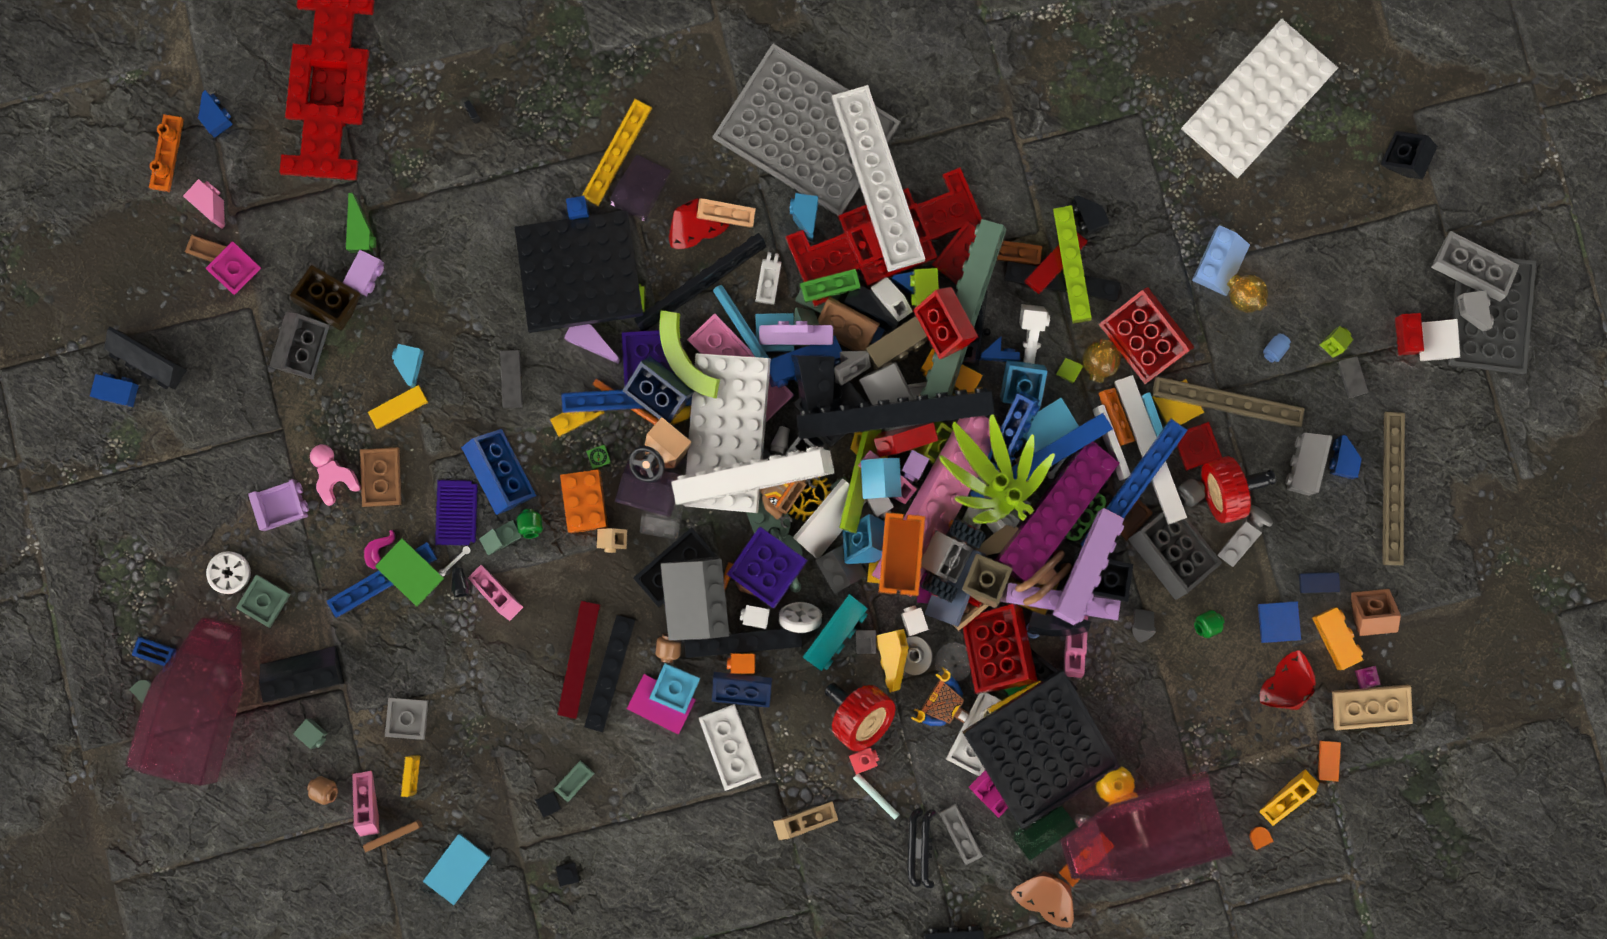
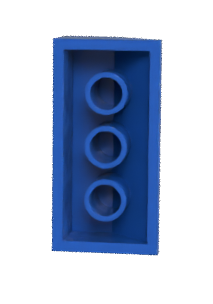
M502 429L475 437L461 447L496 515L511 510L536 496Z

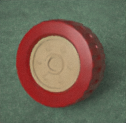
M1230 456L1208 461L1202 466L1201 481L1205 486L1206 502L1211 513L1220 523H1229L1247 517L1251 509L1249 491L1276 483V477L1272 470L1245 476L1238 462Z
M836 683L829 684L825 689V695L830 697L839 706L832 722L833 734L852 751H862L869 748L890 727L895 715V704L878 687L866 685L855 690L850 695L838 687Z

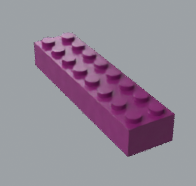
M1093 441L1077 450L1035 505L1033 513L1026 517L994 561L1013 568L1010 575L1020 583L1030 579L1044 566L1119 465V462Z

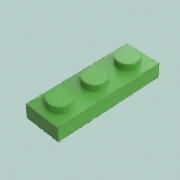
M856 269L800 283L805 303L857 290L861 287Z

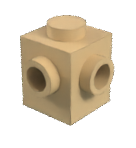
M613 528L598 529L597 548H602L607 553H616V549H626L627 530Z

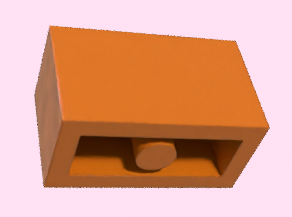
M731 654V658H727V669H731V673L755 674L756 654Z

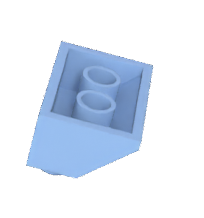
M1219 225L1214 230L1192 281L1227 296L1250 244L1236 232Z

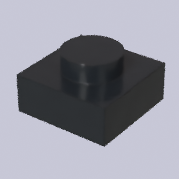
M576 862L556 866L559 886L579 882Z

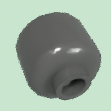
M1193 478L1186 480L1177 487V492L1183 506L1192 507L1205 497L1204 484Z

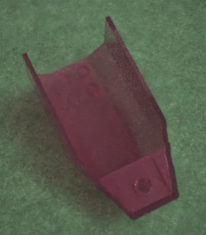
M204 617L194 626L169 661L157 674L146 694L125 766L137 772L180 783L202 786L217 782L243 691L241 627Z
M1207 772L1180 778L1122 796L1112 801L1094 816L1061 838L1060 842L1071 878L1138 882L1234 855L1221 822Z

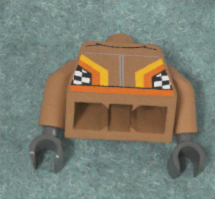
M818 477L760 489L759 491L763 494L762 501L765 510L775 519H780L782 527L788 528L783 520L786 518L791 522L793 520L790 516H784L783 513L787 514L807 485L804 482H808L809 487L814 489L816 487L811 485L810 481L812 479L819 481Z

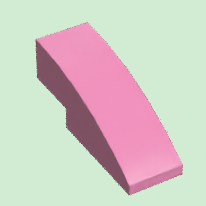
M1087 632L1066 636L1063 670L1067 677L1082 678L1085 673Z

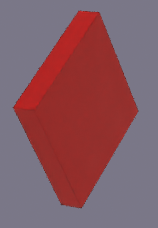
M1209 422L1187 429L1188 431L1176 446L1185 471L1203 465L1208 461L1222 458Z

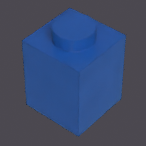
M585 196L566 199L570 220L589 217L588 203Z

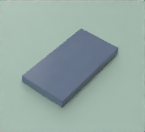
M973 549L957 582L947 581L959 589L952 603L932 594L925 615L959 627L970 595L964 592L962 587L976 553L984 557L986 554Z

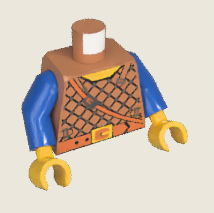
M942 667L944 670L942 676L936 674L939 680L920 710L914 709V711L918 712V716L916 718L911 717L912 720L929 726H944L946 723H951L954 717L963 723L967 719L969 712L961 708L964 702L962 699L963 692L958 682L944 667Z

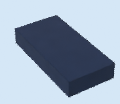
M1339 573L1299 574L1300 593L1340 592Z

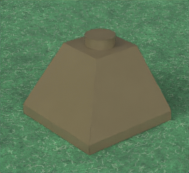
M976 553L962 590L977 601L996 608L1013 568Z

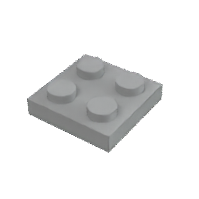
M388 698L385 737L425 740L428 701Z

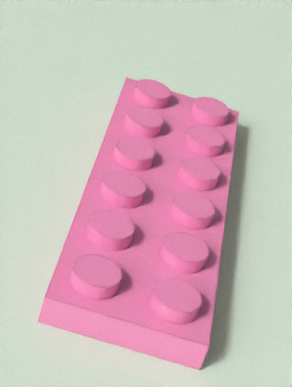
M713 314L687 339L700 354L755 357L752 351L716 314ZM769 383L766 422L794 397V394L786 386L780 388L777 386L771 387Z

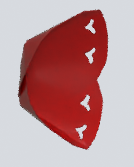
M693 199L674 210L669 233L670 247L675 249L693 247L703 238H714L720 235L730 224L723 223L721 226V222L697 218L699 199ZM711 227L716 229L715 231L708 232Z
M1300 650L1285 656L1277 665L1275 675L1265 681L1260 691L1261 704L1269 707L1298 710L1314 694L1315 675L1306 656ZM1297 656H1299V657H1298V661H1294V660L1292 661V660H1291V659L1296 658ZM1285 665H1287L1288 670L1282 672V670L1285 668ZM1273 683L1274 689H1268L1269 687H1271V684Z

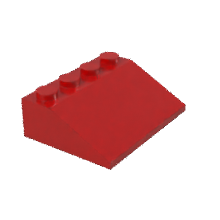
M1148 287L1136 294L1099 324L1144 384H1147L1194 348L1190 340Z
M1010 604L980 613L963 627L975 694L1021 687L1037 682L1022 607Z

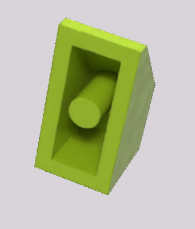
M1339 326L1319 345L1334 358L1343 353L1354 339L1346 328Z

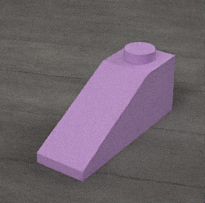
M592 325L569 327L564 337L566 341L619 363L620 360Z

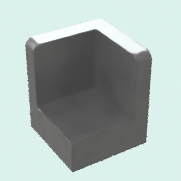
M876 630L856 631L857 654H876Z

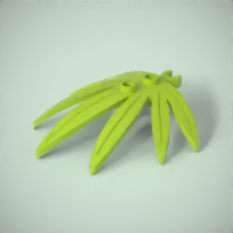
M991 415L989 418V434L994 459L1001 473L997 471L992 462L956 422H953L952 427L955 437L966 460L987 485L944 456L940 455L939 459L960 482L970 489L991 498L956 496L955 500L971 508L992 509L976 515L973 518V522L976 523L996 522L1007 516L1014 509L1018 512V517L1024 521L1027 516L1023 511H1027L1030 515L1034 511L1032 506L1025 504L1024 501L1036 491L1044 480L1055 454L1052 453L1035 469L1028 482H1026L1034 453V435L1032 434L1022 451L1017 468V479L1015 480L1007 447L994 415Z

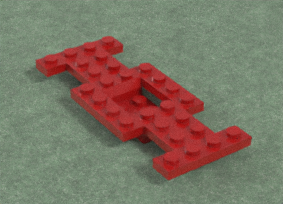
M297 0V8L299 10L315 11L312 45L293 44L285 118L289 120H302L304 123L300 156L281 154L279 171L281 175L357 180L358 161L340 159L343 126H346V124L362 125L369 50L351 48L354 14L373 15L375 0ZM311 66H312V67H313V76H312L311 95H310V103H309V102H308V94H309L310 75H311Z
M961 168L942 175L949 191L948 193L920 204L914 203L908 188L903 190L925 256L924 262L888 272L884 258L878 260L883 257L867 205L838 215L844 234L811 247L804 230L785 237L803 282L853 269H860L866 285L870 286L885 277L890 278L937 259V254L931 243L932 240L961 229L967 220L975 226L980 224L982 220ZM829 297L812 301L813 306L817 307L826 303Z

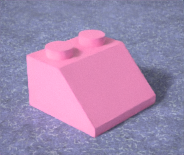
M198 179L183 197L221 229L225 227L224 200L219 196L221 192L209 182L203 183Z

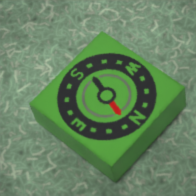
M605 445L586 451L593 470L611 463Z

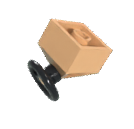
M661 417L647 433L645 446H639L631 452L629 456L630 470L636 478L643 482H655L662 477L665 468H675L688 453L691 441ZM645 452V456L642 459L635 458L638 453ZM635 465L641 466L646 470L649 477L640 474ZM659 468L657 474L655 475L653 469Z

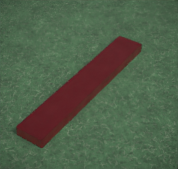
M584 601L580 603L557 713L559 716L577 719L600 610L599 604Z

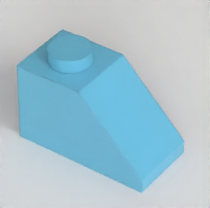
M398 344L397 348L393 351L392 359H394V364L407 385L414 388L416 387L424 351L419 348Z

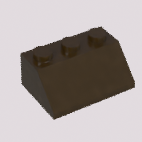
M311 265L290 294V297L294 304L342 332L354 313L360 293Z

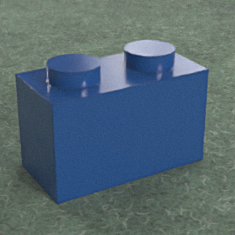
M104 372L103 375L95 374L90 397L129 407L134 406L139 385L134 384L133 379L121 377V380L114 379L115 375Z

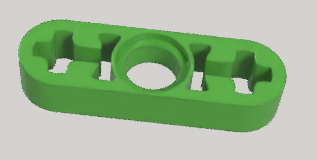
M1097 493L1094 499H1101L1099 502L1101 506H1096L1093 511H1096L1095 515L1090 509L1086 508L1084 512L1089 513L1090 521L1083 523L1080 517L1078 518L1077 523L1085 528L1079 527L1076 532L1078 536L1070 537L1071 532L1069 531L1065 536L1066 539L1077 541L1083 536L1095 520L1098 511L1106 505V499L1102 494ZM1091 501L1088 507L1091 508L1094 502ZM1074 524L1071 529H1074L1078 524Z

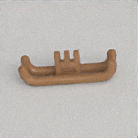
M1055 550L1052 553L1053 557L1030 579L1015 587L1017 592H1022L1031 587L1044 584L1037 593L1023 600L1024 605L1028 606L1042 599L1072 570L1070 563L1061 564V570L1058 573L1053 568L1064 558L1065 552L1063 550Z

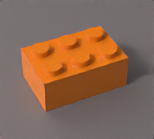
M597 469L560 475L568 533L608 528L601 471Z

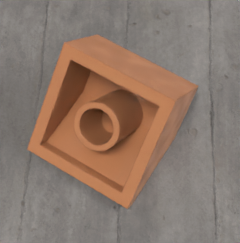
M1390 589L1351 593L1354 623L1359 636L1398 632L1401 615Z

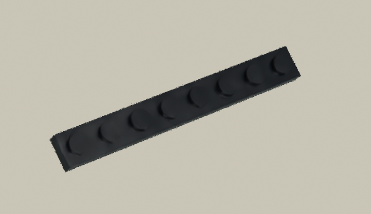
M760 233L749 237L742 245L735 247L729 254L719 258L710 267L703 269L700 274L687 280L677 290L671 291L664 299L655 302L651 308L643 311V316L634 319L639 329L646 331L660 321L661 310L675 311L766 248L763 237Z

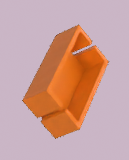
M886 513L878 593L897 594V590H899L900 595L918 596L925 516L907 515V520H903L904 514Z

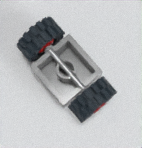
M956 519L948 533L961 540L957 541L936 530L921 560V567L940 576V579L927 573L920 587L951 603L959 589L947 581L957 582L972 553L973 548L966 544L968 543L976 548H980L986 537V534Z

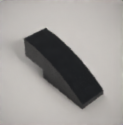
M1033 612L1027 632L1044 636L1077 635L1089 632L1092 621L1083 619L1082 622L1079 621L1072 625L1054 615L1050 617Z

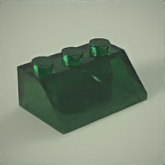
M1060 805L1028 827L1017 829L1012 839L1023 855L1030 861L1078 826L1062 805Z

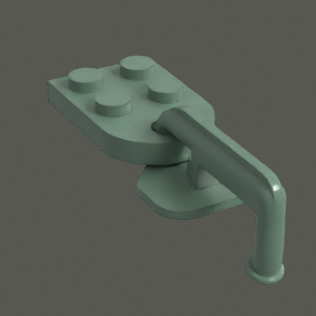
M760 492L758 513L746 512L754 534L759 527H762L802 556L803 552L800 544L793 536L788 535L791 528L790 520L784 519L783 522L788 528L782 527L781 520L775 519L765 510L762 501L763 494ZM797 577L790 585L791 591L795 593L801 590V584L798 582Z

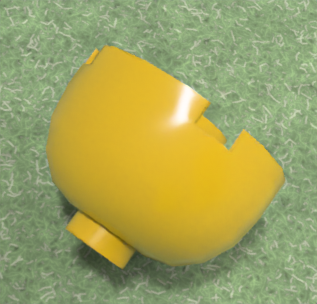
M1121 766L1096 782L1095 788L1098 795L1104 801L1112 804H1121L1132 796L1135 783L1131 772Z

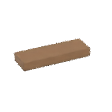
M421 820L412 822L364 844V851L368 852L423 827Z

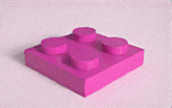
M232 241L206 269L233 295H236L261 267Z

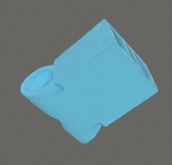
M1059 398L1038 411L1035 417L1032 416L1030 420L1032 425L1028 433H1024L1022 439L1027 442L1030 436L1034 435L1033 454L1075 430L1079 425L1062 398Z

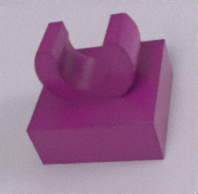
M1376 666L1355 670L1360 689L1381 685Z

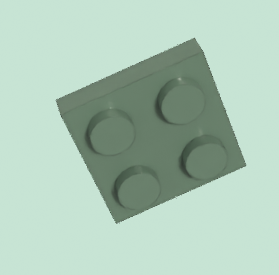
M256 575L236 608L271 628L291 594L261 576Z

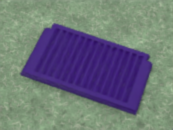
M437 480L435 545L470 546V542H476L478 484H472L471 480Z

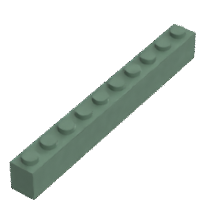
M984 219L976 226V238L970 244V256L964 262V274L957 283L958 292L956 296L973 327L975 326L1007 230L1002 224ZM967 347L940 360L936 352L934 353L932 358L934 364L932 370L929 369L926 380L928 382L920 395L928 394V397H935L936 393L947 392L948 395L952 394Z

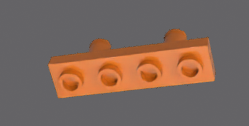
M163 114L162 123L157 126L159 138L155 159L150 163V170H152L149 184L150 189L170 192L184 122L182 117Z

